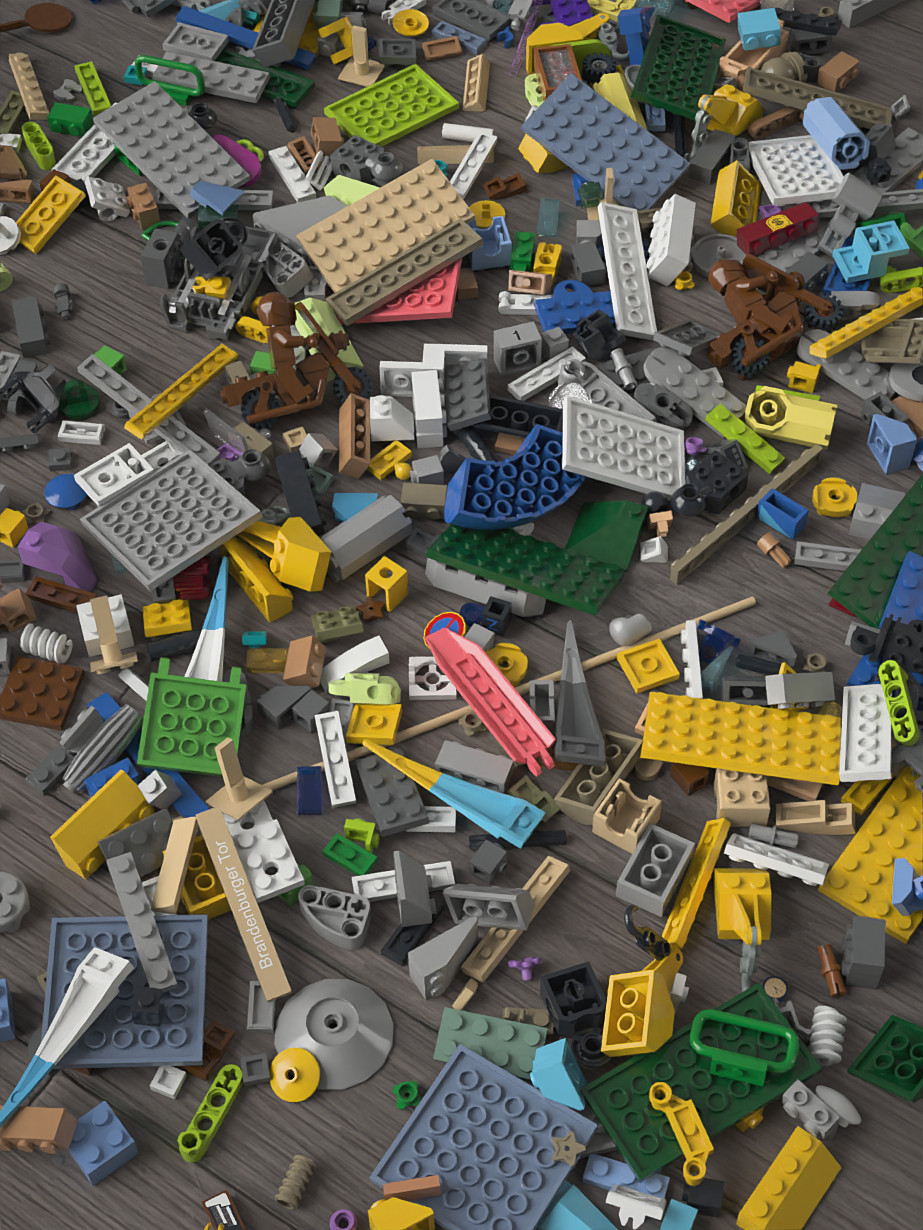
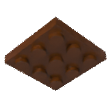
M17 656L0 696V719L62 731L85 675L84 668Z

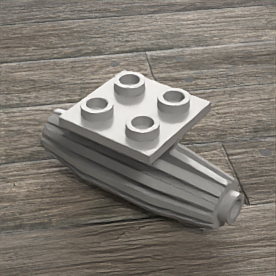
M91 705L89 709H85L80 713L77 723L72 728L69 727L62 734V740L59 743L72 756L77 753L63 776V779L66 781L63 786L73 794L76 791L82 793L86 790L84 779L110 767L131 743L144 718L129 705H124L105 722H103L104 719Z

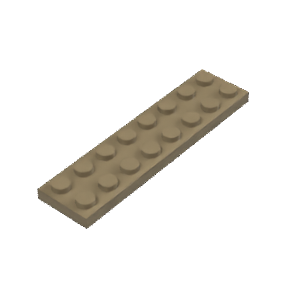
M747 67L742 92L748 93L752 97H760L766 101L781 103L786 107H795L802 111L807 109V105L811 101H815L818 98L832 97L859 128L871 129L879 123L891 125L892 108Z
M460 218L327 297L325 300L337 316L348 326L484 244L483 240Z

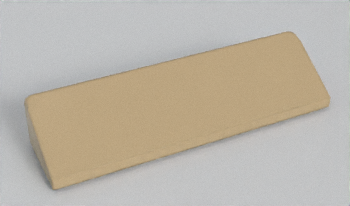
M484 54L478 55L467 62L463 111L483 112L486 110L490 62Z
M471 145L417 147L418 164L421 165L430 159L434 161L442 160L446 164H461ZM494 148L485 163L494 162Z
M196 817L178 819L173 822L151 911L177 913L199 826Z

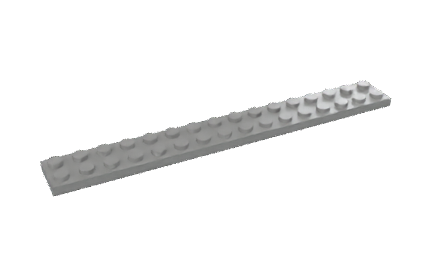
M907 128L895 138L896 146L885 158L892 169L889 181L871 185L866 177L868 165L862 166L853 175L881 193L891 192L923 164V135ZM833 217L819 218L818 231L760 253L757 258L786 272L806 253L811 252L818 256L822 251L817 246ZM757 289L761 295L766 294L765 292Z

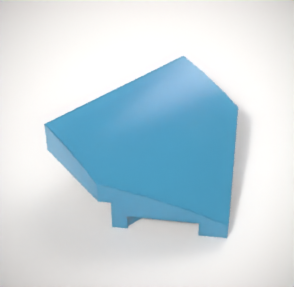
M334 493L332 509L335 512V520L345 522L378 500V493Z

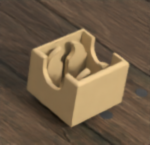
M716 768L714 780V796L717 797L716 819L726 818L731 823L730 827H751V823L766 827L770 812L767 775Z
M619 778L594 814L592 833L633 854L649 823L656 825L659 821L662 801L652 795L648 796V800L638 798L631 791V784Z

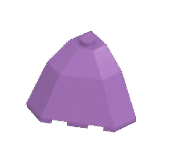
M40 522L26 532L18 545V551L23 564L62 575L65 584L68 586L92 592L98 582L78 533Z

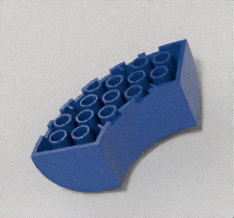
M536 424L518 448L516 454L506 458L505 461L495 462L469 457L465 459L448 484L444 518L446 523L480 530H498L526 525L558 509L573 495L586 476L562 469L563 433Z

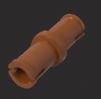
M825 944L827 955L823 945H821L816 950L823 968L821 973L826 978L831 998H838L837 987L840 996L843 997L847 994V990L841 976L842 967L837 963L833 945Z

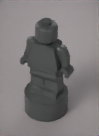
M60 283L53 287L54 297L58 302L57 305L54 304L57 313L62 315L63 320L70 319L69 313L73 310L74 302L72 299L71 301L69 300V286Z

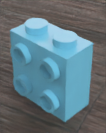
M775 8L738 13V31L743 50L771 48L781 45V29Z

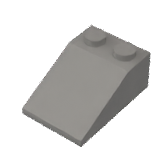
M862 483L849 535L870 540L904 498L905 493Z
M394 851L395 883L401 926L432 923V914H436L435 899L429 898L428 890H433L431 875H426L425 866L400 851Z
M476 916L469 918L408 953L410 977L425 1000L432 996L437 997L445 991L477 945L478 919Z

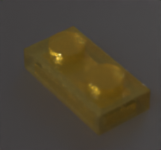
M289 648L248 649L247 673H284Z

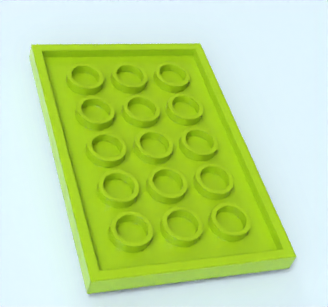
M414 64L325 107L324 114L329 118H336L337 125L350 138L356 135L382 147L459 109V102L418 65Z

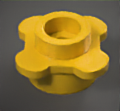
M682 271L673 280L676 283L675 288L677 290L692 289L695 286V283L692 282L691 273L687 271Z

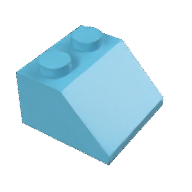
M566 1038L536 1049L533 1070L530 1073L534 1087L539 1088L545 1098L579 1111L584 1109L585 1097L580 1093V1089L588 1083Z

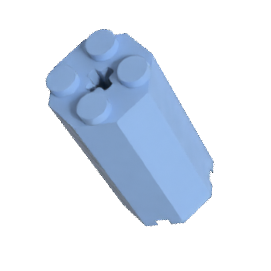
M832 97L818 98L808 103L807 109L804 111L803 126L830 160L841 170L856 168L859 165V161L868 156L870 141Z

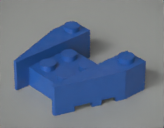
M654 7L621 10L617 16L620 34L626 35L631 65H641L650 38L651 26L649 19L655 10Z

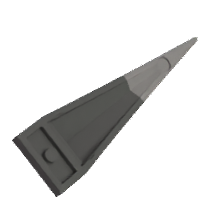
M569 620L566 629L554 734L556 739L554 742L555 761L603 766L605 762L604 739L584 678L572 621Z

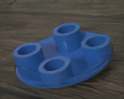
M62 474L49 481L44 491L49 505L67 508L71 511L79 507V504L86 498L87 493L75 481V474Z

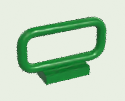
M140 55L135 59V71L139 81L146 86L155 81L177 104L187 106L192 96H200L205 92L203 73L196 66L148 55ZM142 63L193 73L197 78L198 88L194 89L149 79L143 73Z
M706 1009L695 1016L690 1032L692 1048L698 1054L712 1058L710 1074L763 1086L766 1071L785 1073L791 1070L797 1061L799 1038L791 1028L719 1010ZM707 1020H715L783 1036L789 1042L786 1059L783 1062H774L704 1045L700 1040L703 1024Z

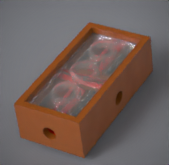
M571 44L534 48V69L543 101L571 73L582 81Z

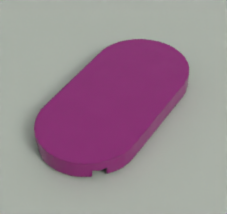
M212 135L211 137L250 175V180L238 188L253 185L259 179L262 171L261 162L258 157L224 135Z

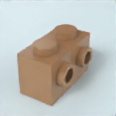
M841 51L819 69L817 84L834 92L843 89L847 83L858 76L860 61Z
M313 117L311 136L316 154L321 150L324 157L326 155L330 157L332 153L344 144V138L341 137V128L337 125L336 118Z
M142 183L128 187L129 196H126L128 207L132 208L134 220H138L141 229H148L157 222H160L158 207L147 184Z
M313 635L290 642L283 681L289 686H309L314 688L320 684L326 647Z

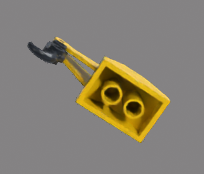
M634 904L629 905L625 911V926L627 931L635 937L636 945L652 956L654 960L640 972L610 976L601 1052L609 1057L655 1052L672 1037L675 1010L669 994L676 973H678L683 963V955L680 949H671L670 943L651 928L635 925L632 913L634 910L638 911L639 907Z

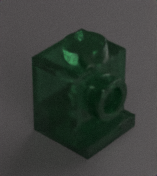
M585 182L577 190L581 209L599 206L603 198L600 182Z

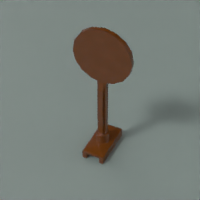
M39 3L26 10L25 19L0 24V33L30 26L32 29L40 32H59L71 25L72 15L66 7L59 4Z

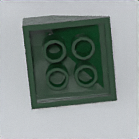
M627 500L584 503L565 549H572L584 556L595 557L605 563L616 564L620 568L626 569L625 572H627L647 523L648 506Z
M891 1015L847 1069L848 1074L912 1103L923 1098V1027Z

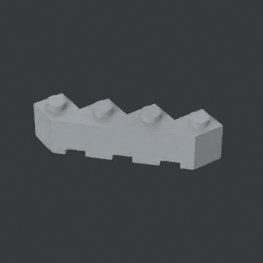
M427 558L425 574L435 587L487 604L490 596L511 602L512 613L522 617L543 614L546 598Z

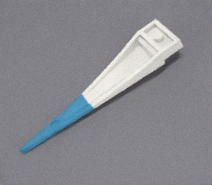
M226 556L222 559L205 623L184 677L222 681L229 559Z
M94 947L79 965L42 1043L0 1111V1128L120 992L118 987L134 968L130 961Z

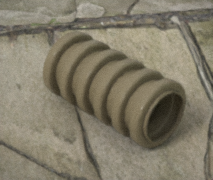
M294 1156V1162L290 1164V1170L286 1173L287 1178L283 1179V1186H280L278 1190L280 1194L275 1196L277 1203L287 1209H297L299 1205L297 1201H301V1194L305 1192V1186L309 1183L308 1178H311L313 1175L311 1170L316 1168L315 1162L307 1156Z

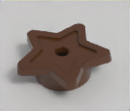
M368 596L364 604L356 606V610L363 614V621L365 622L374 621L378 618L382 619L381 609L385 606V602L374 601Z

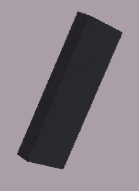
M435 900L436 914H432V923L402 927L400 923L381 949V955L403 967L408 960V953L416 949L443 911L444 904Z

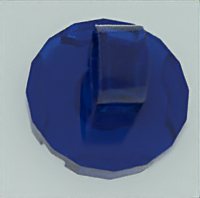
M700 619L696 628L706 633L698 649L699 657L704 662L713 663L717 661L726 643L738 648L741 639L714 625L706 624L704 620ZM706 646H712L715 649V656L711 659H706L703 656V649Z

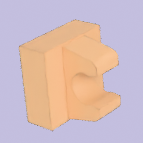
M672 512L649 514L647 519L648 530L655 529L657 537H666L668 527H670L673 520Z

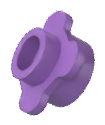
M690 437L684 443V449L690 455H699L700 452L707 451V448L703 446V440L700 438Z

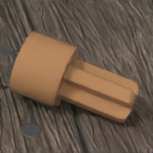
M768 532L757 542V546L766 556L771 555L782 568H786L790 565L792 559L780 547L781 541L773 532Z

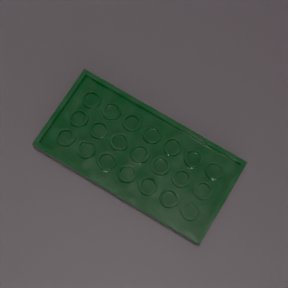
M657 14L630 97L639 102L651 104L656 108H662L675 115H681L695 121L697 112L701 110L698 107L700 98L704 94L711 95L726 38Z
M923 474L827 593L867 625L879 629L878 627L906 554L911 551L923 557Z
M451 524L426 552L427 558L595 616L622 581L626 569L620 568L616 564L605 563L595 557L578 554L572 549L557 547L554 543L543 542L535 539L533 536L516 533L509 528L480 530Z
M760 983L753 985L714 1009L783 1025L793 1030ZM715 1020L704 1022L700 1037L704 1045L774 1062H783L786 1059L789 1045L788 1040L783 1036ZM691 1022L673 1033L672 1037L655 1052L641 1053L582 1087L580 1093L584 1095L585 1101L639 1183H642L685 1156L666 1113L656 1110L652 1106L649 1093L653 1084L657 1082L666 1083L671 1088L673 1095L685 1101L692 1100L705 1131L711 1140L783 1096L797 1079L804 1083L821 1072V1066L802 1040L799 1038V1051L794 1067L785 1073L766 1071L764 1085L759 1086L710 1074L712 1058L698 1054L690 1044V1032L693 1023Z

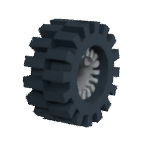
M593 53V56L589 54L588 58H584L582 77L584 81L587 80L588 84L591 82L592 85L595 82L598 84L604 74L616 73V61L613 60L612 56L609 57V54L604 56L603 53H600V55Z

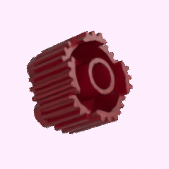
M203 556L175 575V590L180 591L178 600H206V598H209L210 591H212V578H208V570L211 569L210 556Z

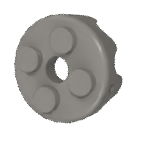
M0 872V897L3 898L0 902V932L14 933L20 928L23 915L30 910L29 894L24 883L17 876L7 872Z

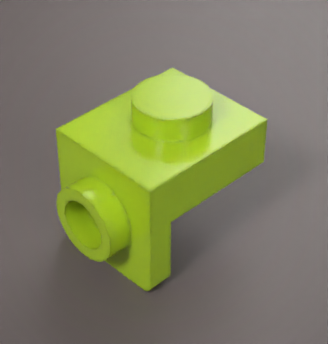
M346 819L344 826L346 839L364 842L366 850L370 853L373 852V848H378L380 834L376 833L375 823L366 822L362 819Z

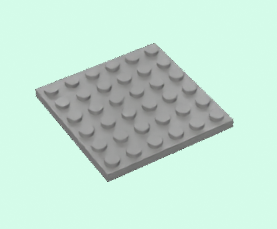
M189 449L85 515L80 521L113 556L149 591H152L263 518L256 506Z

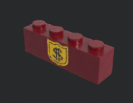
M807 202L801 203L737 229V246L746 255H758L818 231L819 214Z

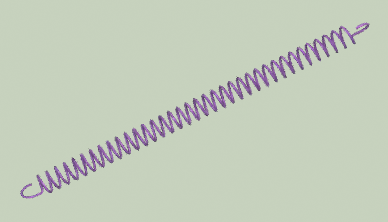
M532 8L526 27L528 24L534 27L538 14L535 16L532 15V12L536 11L539 14V11ZM530 17H536L535 21L530 20ZM517 55L515 56L513 64L511 66V70L513 66H516L514 65L515 61H518L521 64L523 57L519 58L517 57Z

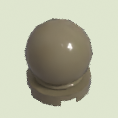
M789 51L782 54L781 57L769 59L760 69L761 71L806 83L807 74L804 75L802 67L805 63L797 52Z

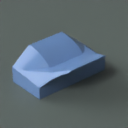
M905 858L895 859L892 905L902 916L910 915L917 910H923V902L916 895V885L913 881L919 876Z

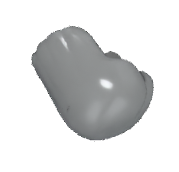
M643 614L627 615L624 618L613 619L609 630L611 637L616 643L622 646H631L652 631V625Z

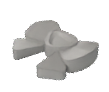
M65 79L60 89L54 91V97L60 101H75L71 91L82 94L81 85H77L73 80Z

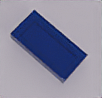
M321 766L297 767V815H322Z

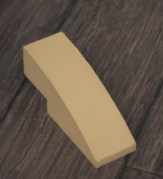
M825 800L776 804V827L810 834H855V811L852 803L827 805Z

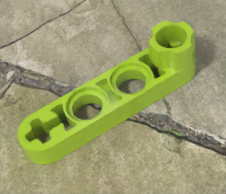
M887 266L885 276L879 277L881 290L884 293H894L911 290L915 287H923V267L897 271L896 268ZM909 277L915 278L913 281H905Z
M888 660L880 666L879 677L893 733L903 746H912L919 739V729L906 683L908 675L898 663ZM894 689H901V694L898 697H891V692ZM901 708L907 709L904 717L896 718L898 710ZM903 725L910 731L907 738L903 737L906 735Z
M226 1065L220 1070L186 1132H182L177 1140L179 1151L185 1161L197 1162L204 1156L243 1085V1075L237 1065ZM234 1073L237 1080H236V1081H235V1080H231V1081H230V1083H229L228 1086H227V1087H228V1091H227V1090H225V1087H226V1085H227L226 1076L231 1077L232 1074ZM221 1095L226 1098L223 1106L214 1107L211 1105L213 1097ZM202 1119L212 1120L213 1124L209 1130L202 1131L198 1128V1123ZM197 1140L195 1147L187 1149V1145L193 1146L194 1142Z

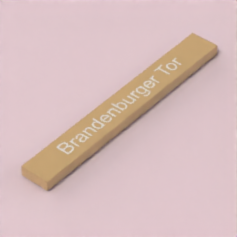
M218 806L196 814V820L267 1003L291 994V988L220 807Z

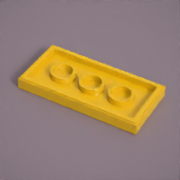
M55 176L17 220L16 224L21 231L18 244L37 254L86 196L84 192Z

